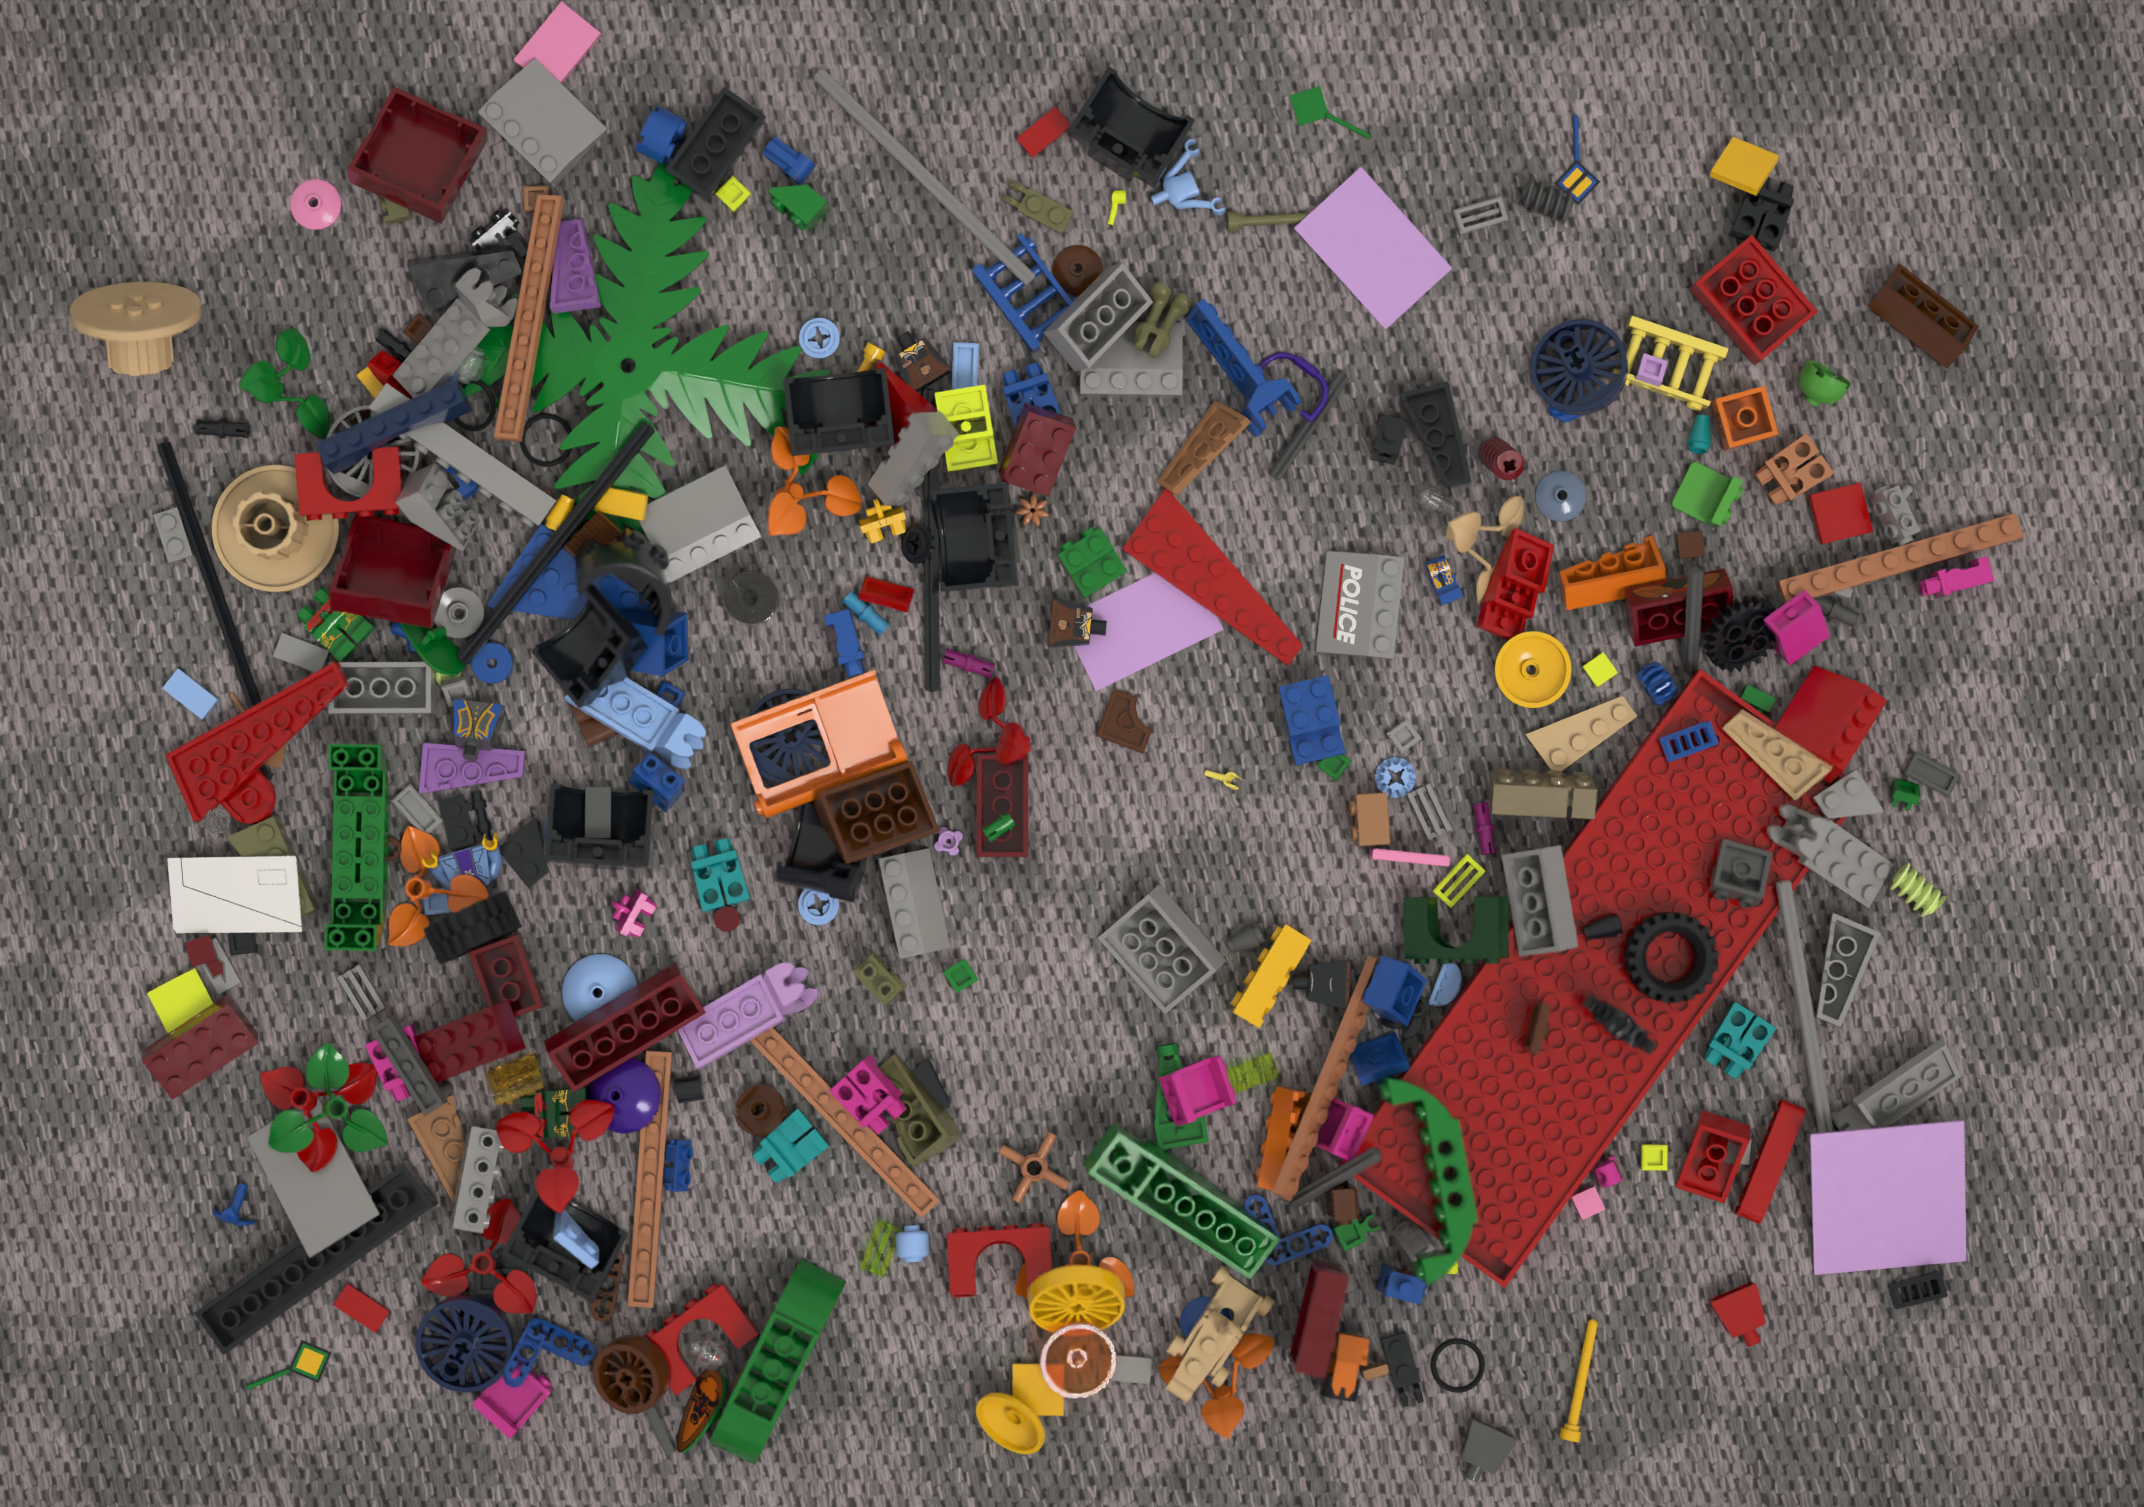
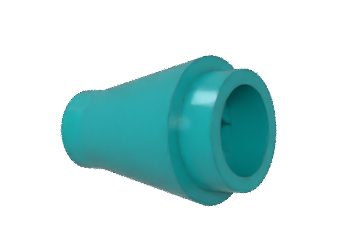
M1695 415V420L1686 443L1688 451L1696 454H1706L1709 452V448L1712 447L1709 416Z

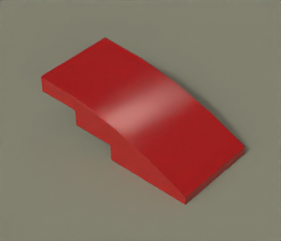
M1517 528L1512 529L1490 578L1478 618L1477 628L1507 641L1518 634L1524 633L1526 619L1533 618L1538 594L1545 593L1554 550L1553 544Z

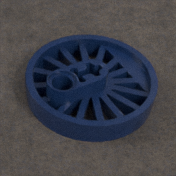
M1575 319L1555 326L1540 339L1531 358L1530 371L1535 389L1549 406L1564 414L1579 416L1598 412L1610 405L1619 396L1627 380L1628 361L1624 345L1612 329L1594 320ZM1581 330H1590L1583 348L1581 345ZM1599 332L1604 334V336L1598 341V343L1591 349L1596 333ZM1610 340H1612L1616 344L1615 346L1599 353ZM1567 342L1574 343L1570 349H1563L1564 344ZM1549 347L1562 359L1544 355V352ZM1619 352L1621 353L1622 359L1604 361ZM1541 361L1560 367L1539 369V364ZM1578 364H1581L1582 368L1577 369L1576 366ZM1621 368L1620 375L1603 371L1604 369ZM1557 375L1542 384L1539 383V377ZM1597 377L1608 379L1613 382L1606 385ZM1589 380H1591L1600 388L1594 390ZM1584 382L1590 392L1586 396H1584ZM1560 384L1550 396L1545 394L1544 391ZM1578 386L1579 399L1572 402L1576 388ZM1569 387L1564 403L1556 402Z
M801 689L774 691L760 699L752 707L747 717L760 713L758 710L765 703H767L770 709L774 708L775 706L771 700L778 696L782 697V703L784 704L788 702L786 696L788 694H796L798 699L811 693ZM812 719L808 723H800L770 734L775 736L774 738L752 741L749 747L759 774L778 784L801 776L797 752L810 772L815 771L802 749H805L825 763L821 768L828 766L830 763L829 758H825L806 745V743L825 747L823 741L807 738L808 736L820 734L819 730L810 731L812 726L817 724L816 721ZM797 731L795 734L797 741H790L787 744L785 733ZM776 742L775 745L762 753L753 748V746ZM780 748L772 760L766 757L773 751ZM785 752L783 765L780 767L776 763ZM790 753H792L795 776L787 771Z
M472 1295L453 1296L438 1303L423 1318L416 1334V1354L425 1373L440 1386L456 1392H476L493 1385L504 1374L505 1367L514 1349L513 1330L505 1314L490 1301ZM443 1308H450L454 1322L442 1310ZM458 1308L464 1311V1324ZM435 1314L446 1327L436 1323L430 1318ZM472 1315L476 1317V1319L474 1320L470 1328V1319ZM480 1320L486 1322L482 1327L475 1331ZM491 1326L499 1329L493 1332L483 1334ZM427 1327L442 1336L425 1334V1329ZM502 1336L506 1338V1343L488 1341ZM463 1342L467 1343V1347L462 1345ZM425 1343L443 1344L428 1350L425 1347ZM490 1350L507 1351L506 1358ZM447 1352L446 1355L435 1364H433L429 1358L431 1356ZM486 1359L502 1367L496 1371ZM448 1362L457 1364L459 1369H452ZM468 1363L475 1380L472 1382H466ZM477 1363L489 1377L482 1379Z

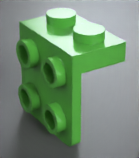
M1693 462L1689 466L1672 500V507L1713 528H1717L1721 524L1725 525L1732 513L1729 510L1732 502H1737L1742 494L1743 488L1740 486L1743 480L1735 476L1728 478L1698 462Z

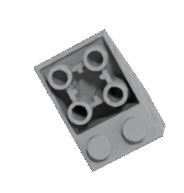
M436 463L412 473L396 500V504L412 523L461 551L466 548L480 522L476 513L462 499L460 492L454 488Z

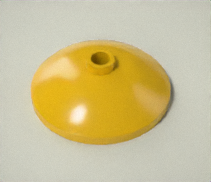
M1524 632L1509 639L1500 649L1495 661L1496 682L1501 692L1511 702L1527 708L1544 707L1556 701L1565 692L1571 678V661L1564 646L1554 637L1542 632ZM1529 665L1535 668V672L1532 675L1526 672V668Z
M989 1393L984 1395L977 1403L976 1416L981 1427L1000 1446L1019 1454H1033L1044 1444L1045 1432L1041 1420L1020 1399L1004 1393Z

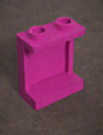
M1806 590L1800 592L1764 619L1765 625L1776 637L1778 644L1774 647L1775 651L1789 666L1830 637L1821 606Z
M1221 1056L1208 1057L1158 1077L1175 1126L1189 1124L1203 1115L1236 1104L1235 1091L1230 1085L1226 1073V1065L1222 1061Z
M518 1364L515 1371L511 1374L513 1379L519 1376L522 1365ZM532 1369L526 1381L520 1387H509L504 1382L502 1375L497 1382L486 1388L472 1406L510 1439L554 1389L550 1386L552 1382L541 1373L538 1376Z

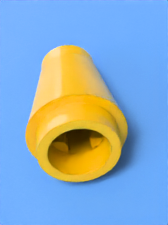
M561 494L545 517L547 520L545 526L556 531L573 510L576 500Z

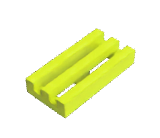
M1466 854L1432 891L1452 908L1485 873V870ZM1468 861L1470 863L1469 867L1442 893L1440 890ZM1475 868L1478 872L1450 901L1447 897Z

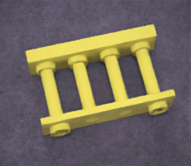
M1631 316L1626 326V329L1631 330L1632 338L1626 353L1628 375L1624 386H1629V383L1675 398L1686 402V407L1696 411L1709 407L1711 401L1702 398L1713 365L1718 360L1722 361L1726 358L1729 348ZM1645 336L1655 338L1656 346L1652 356L1660 359L1663 357L1665 348L1669 347L1670 344L1679 347L1680 354L1669 387L1664 385L1658 387L1637 380L1635 375L1630 374L1641 340L1645 339ZM1696 352L1703 355L1704 363L1693 395L1678 389L1689 357ZM1613 369L1611 371V373L1620 375L1621 370Z

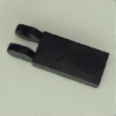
M1406 1331L1381 1338L1395 1389L1398 1390L1402 1407L1408 1406V1398L1403 1387L1413 1384L1414 1396L1417 1402H1424L1418 1383L1420 1379Z

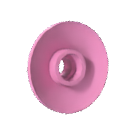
M320 179L308 180L300 184L293 192L290 202L291 212L295 220L303 227L313 230L323 229L330 226L339 216L341 199L338 191L330 183ZM312 199H318L316 207L310 206Z

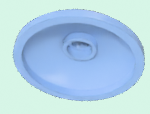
M606 954L590 955L576 962L567 972L562 985V999L566 1011L576 1022L637 986L638 983L632 970L622 960ZM596 988H600L603 992L600 998L594 996Z

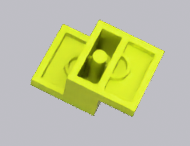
M985 385L936 392L937 411L942 412L959 433L953 441V446L945 452L948 472L997 465L998 460Z

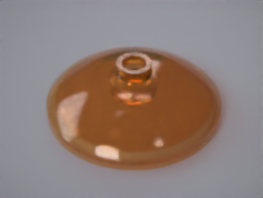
M1071 1323L1058 1328L1047 1338L1040 1354V1369L1046 1383L1058 1394L1069 1398H1085L1101 1391L1111 1380L1116 1368V1351L1111 1339L1100 1328L1088 1323ZM1074 1352L1080 1353L1078 1358H1072L1071 1355Z

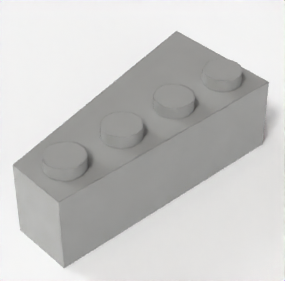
M942 412L912 413L908 419L911 423L908 429L906 427L902 428L898 435L901 438L900 442L891 446L887 452L890 458L881 462L869 481L868 485L885 506H900L909 499L911 491L924 481L925 474L939 463L938 459L953 446V441L959 433Z

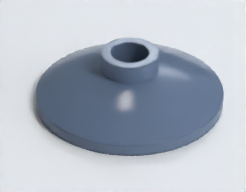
M1566 471L1552 472L1546 475L1538 484L1535 494L1536 504L1545 517L1558 522L1568 521L1575 518L1584 508L1586 491L1581 480L1574 474ZM1559 491L1566 493L1565 500L1558 498L1557 494Z

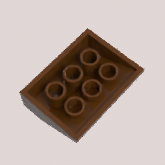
M912 761L819 792L813 799L820 821L845 864L868 858L940 832Z

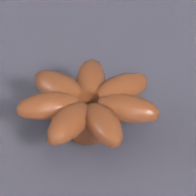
M1032 494L1030 502L1020 498L1024 508L1018 509L1016 514L1025 515L1023 525H1027L1032 519L1033 523L1039 526V517L1049 516L1046 511L1041 510L1047 504L1046 500L1037 503L1036 494ZM1032 508L1035 509L1034 513L1030 512Z

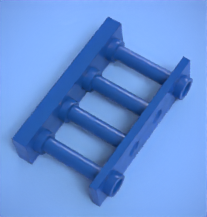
M1020 233L1017 235V240L1021 245L1011 252L1018 258L1027 253L1036 264L1030 270L1035 274V278L1042 273L1051 284L1048 288L1021 308L1016 307L1014 309L1009 300L1025 284L1017 278L1004 288L1002 286L999 289L994 280L997 274L1007 268L1000 260L990 268L988 266L983 268L979 263L972 269V273L1031 352L1034 353L1041 348L1039 341L1042 339L1041 336L1044 335L1043 332L1076 298L1072 297L1070 299L1035 253L1034 250L1037 247L1029 236L1024 238ZM1055 294H1058L1066 306L1038 327L1029 329L1024 323L1027 319L1026 316Z

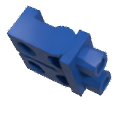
M1038 362L1025 367L1029 378L1027 380L1019 382L1016 370L1003 374L1005 386L1003 391L1014 428L1025 403L1061 414L1047 374H1043Z
M846 609L825 615L826 626H834L838 638L836 648L841 657H837L839 665H845L848 677L850 678L864 674L861 660L866 659L864 651H860V642L851 610Z
M649 752L633 770L628 783L638 791L643 789L652 790L653 803L664 812H667L682 795L683 791L681 789L685 780Z

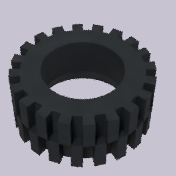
M506 891L452 913L423 930L439 965L498 940L521 928L522 925Z
M1657 913L1652 917L1643 919V923L1633 928L1632 931L1634 933L1626 940V944H1628L1627 950L1623 952V957L1626 958L1624 967L1625 971L1629 972V980L1638 987L1637 990L1642 994L1661 1002L1682 1003L1681 1001L1695 999V995H1701L1706 991L1705 987L1707 984H1712L1715 979L1712 975L1714 971H1718L1719 965H1716L1719 951L1715 950L1714 945L1717 944L1715 937L1710 936V930L1707 926L1700 924L1698 919L1682 913ZM1666 932H1676L1685 937L1690 943L1694 954L1693 965L1689 973L1684 978L1671 983L1658 980L1650 972L1646 961V954L1650 943L1657 936Z

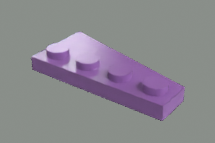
M581 219L561 221L554 256L550 309L553 313L601 307L585 224Z
M423 743L419 794L524 777L526 751L505 749L479 750L478 759L469 761L462 757L464 748L457 747L456 745Z

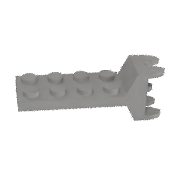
M473 268L459 279L455 284L459 299L457 298L392 375L413 398L445 384L490 331L488 327H506L516 315L517 298L507 301L501 307V302L506 296V287L498 286L493 289L491 281L481 283L478 288L475 287L481 274L479 269Z
M1789 804L1781 805L1779 807L1780 815L1785 818L1786 823L1782 828L1777 825L1768 826L1767 833L1769 838L1780 847L1799 856L1798 862L1859 904L1869 908L1894 864L1831 820L1815 816Z

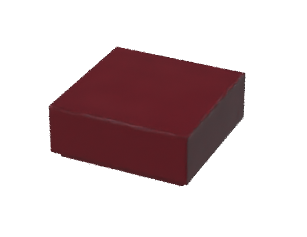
M211 935L184 943L192 967L218 959Z

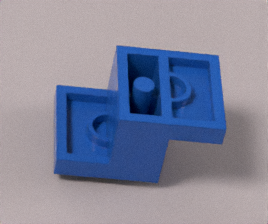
M1329 675L1280 686L1278 689L1284 709V721L1295 766L1345 755L1339 729L1341 723Z

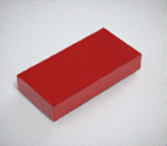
M1055 106L1019 135L1016 140L1033 159L1065 133L1071 124Z
M865 576L858 600L908 613L914 589Z
M350 1283L346 1284L333 1304L374 1333L379 1330L391 1311Z

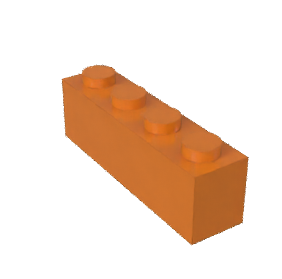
M1653 535L1644 538V542L1638 545L1634 543L1625 545L1623 551L1615 554L1611 552L1602 554L1601 558L1597 561L1591 562L1587 560L1559 571L1561 596L1566 610H1572L1625 599L1624 589L1665 581V565Z
M1277 1086L1276 1091H1273L1270 1100L1273 1106L1271 1116H1268L1265 1127L1268 1131L1267 1138L1261 1146L1262 1164L1256 1171L1257 1187L1268 1190L1274 1189L1311 1098V1092Z

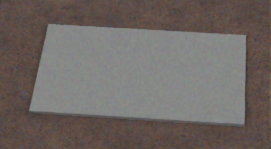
M319 1098L317 1106L310 1111L313 1117L322 1113V1104ZM296 1107L291 1109L301 1113L304 1117V1122L308 1120L307 1116L303 1114V1110ZM326 1117L317 1120L320 1129L330 1128L335 1132L338 1145L336 1153L329 1164L317 1172H310L307 1166L299 1159L297 1152L282 1153L269 1147L268 1140L272 1122L247 1137L309 1258L380 1214L333 1124ZM312 1123L308 1125L310 1129L315 1130Z

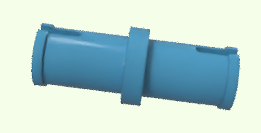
M851 591L841 603L855 613L860 622L864 621L880 636L890 623H887L873 610L874 607L871 604L868 606L864 601L858 600L859 597Z

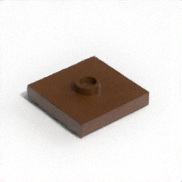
M1540 1001L1535 1002L1523 1048L1524 1051L1535 1055L1540 1054L1543 1038H1546L1549 1029L1548 1018L1552 1005Z

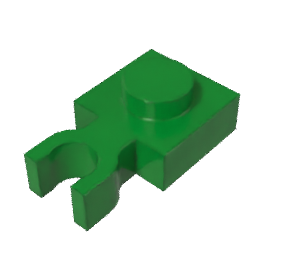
M1374 1213L1364 1216L1361 1222L1352 1220V1224L1337 1225L1332 1228L1342 1251L1346 1252L1367 1241L1364 1233L1375 1232L1381 1229L1379 1225L1371 1228L1368 1225V1221L1375 1217Z

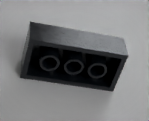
M723 87L666 167V174L708 203L766 122V116L729 89Z

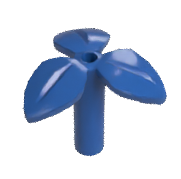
M239 1183L231 1206L224 1209L222 1213L215 1207L212 1211L219 1220L236 1226L244 1227L256 1223V1220H243L239 1217V1211L248 1186Z

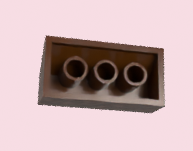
M1901 264L1895 268L1868 304V307L1872 309L1875 315L1885 319L1897 332L1904 334L1917 348L1923 349L1936 363L1942 364L1947 369L1967 348L1979 327Z

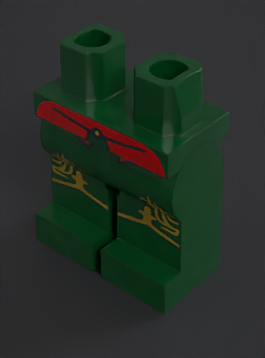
M582 1087L575 1092L571 1088L535 1091L534 1094L522 1096L521 1110H535V1117L541 1124V1129L536 1136L539 1138L571 1137L572 1130L575 1127L570 1123V1114H563V1112H571L578 1103L588 1100L587 1087Z

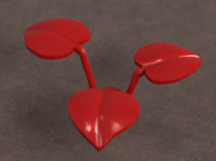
M999 677L993 678L981 693L978 703L981 718L984 720L992 718L993 722L1003 728L999 744L995 748H973L970 750L967 744L962 743L952 751L947 765L948 780L952 787L961 786L970 779L975 764L972 755L975 753L996 752V758L1000 763L1009 764L1031 751L1030 738L1028 735H1024L1021 726L1016 722H1010L1006 725L997 717V715L1004 711L1006 702L1005 690Z
M368 1063L348 1065L349 1076L343 1086L339 1087L341 1090L331 1092L335 1096L343 1094L346 1102L350 1104H363L371 1098L375 1091L378 1072L374 1065ZM281 1067L260 1074L264 1092L275 1107L285 1110L294 1106L303 1110V1114L308 1119L313 1117L310 1111L317 1106L318 1097L328 1096L325 1091L312 1092L305 1089L303 1074L294 1067ZM315 1121L312 1123L315 1130L311 1129L314 1135L312 1142L308 1147L297 1152L299 1159L307 1166L310 1172H317L327 1166L334 1157L338 1145L335 1132L330 1128L320 1129L319 1124Z
M585 1100L578 1103L572 1109L569 1117L570 1123L575 1129L572 1130L568 1149L557 1147L551 1150L539 1137L535 1136L540 1131L541 1124L534 1115L527 1112H515L503 1117L497 1122L496 1130L502 1146L512 1153L526 1151L531 1147L533 1140L547 1152L554 1170L544 1169L539 1173L536 1180V1190L548 1207L561 1214L579 1188V1177L572 1169L574 1160L571 1156L575 1152L573 1148L576 1134L579 1133V1136L584 1141H592L600 1137L609 1127L614 1116L615 1107L612 1104L597 1100Z
M505 1198L496 1202L487 1210V1213L490 1214L488 1229H484L483 1233L480 1234L486 1240H493V1243L486 1249L485 1253L477 1254L472 1260V1265L464 1270L463 1260L456 1255L445 1254L438 1257L421 1279L424 1287L435 1294L453 1297L463 1293L468 1288L469 1281L466 1274L473 1270L480 1274L491 1273L502 1281L495 1287L493 1294L496 1305L502 1311L511 1314H530L534 1311L537 1293L531 1277L523 1271L513 1270L505 1278L495 1270L496 1261L491 1255L498 1241L502 1244H507L521 1218L511 1199Z

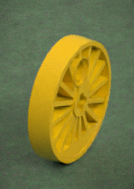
M1075 1265L1057 1268L1044 1273L1030 1285L1027 1293L1030 1316L1038 1326L1057 1334L1084 1335L1098 1332L1113 1325L1122 1316L1125 1309V1288L1122 1281L1115 1274L1099 1267Z

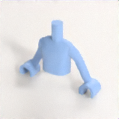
M1189 139L1185 143V152L1163 178V191L1150 196L1152 202L1156 205L1168 200L1177 209L1209 208L1213 214L1217 216L1223 215L1226 208L1219 210L1214 208L1216 204L1222 202L1221 198H1214L1212 201L1191 199L1200 195L1190 171L1175 176L1190 157H1196L1200 153V149L1194 151L1188 149L1189 146L1196 143L1195 139Z

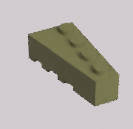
M278 816L270 817L227 837L242 857L296 856L281 819ZM296 856L302 918L320 910Z

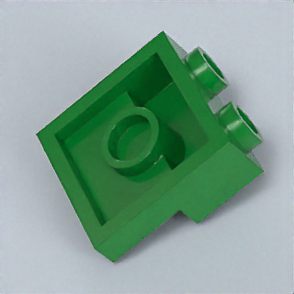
M1093 526L1081 534L1083 539L1074 544L1071 540L1059 548L1061 553L1058 554V557L1084 599L1128 572L1101 527L1096 530Z

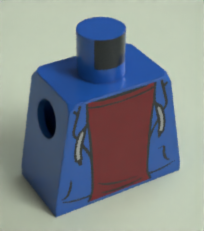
M1382 1264L1376 1287L1378 1291L1385 1296L1415 1304L1423 1302L1427 1285L1419 1280L1413 1271Z

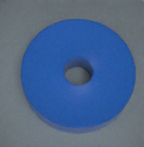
M497 643L485 644L472 660V669L475 675L481 681L489 684H497L506 680L510 676L514 665L510 651ZM490 659H496L497 666L495 668L489 667L488 662Z

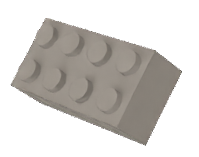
M1123 263L1107 267L1043 333L1074 371L1087 369L1137 320L1153 301Z
M339 662L349 686L328 704L329 714H436V671L425 662Z

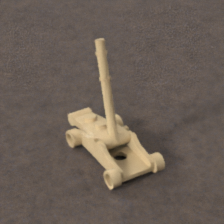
M1224 1265L1218 1268L1211 1279V1282L1219 1286L1186 1339L1184 1340L1179 1335H1176L1166 1349V1352L1173 1357L1178 1354L1183 1359L1165 1389L1185 1403L1189 1401L1194 1391L1207 1375L1212 1378L1210 1382L1218 1388L1223 1384L1230 1373V1370L1222 1366L1248 1328L1255 1313L1257 1312L1262 1317H1265L1275 1300L1267 1295L1264 1297L1258 1296L1232 1278L1233 1276L1229 1274L1230 1270ZM1228 1308L1233 1312L1234 1318L1232 1321L1220 1313L1222 1309Z

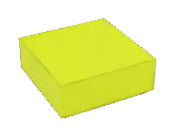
M734 176L715 193L733 212L751 195Z
M1604 652L1582 666L1596 688L1618 673Z
M1641 1144V1170H1667L1668 1145Z

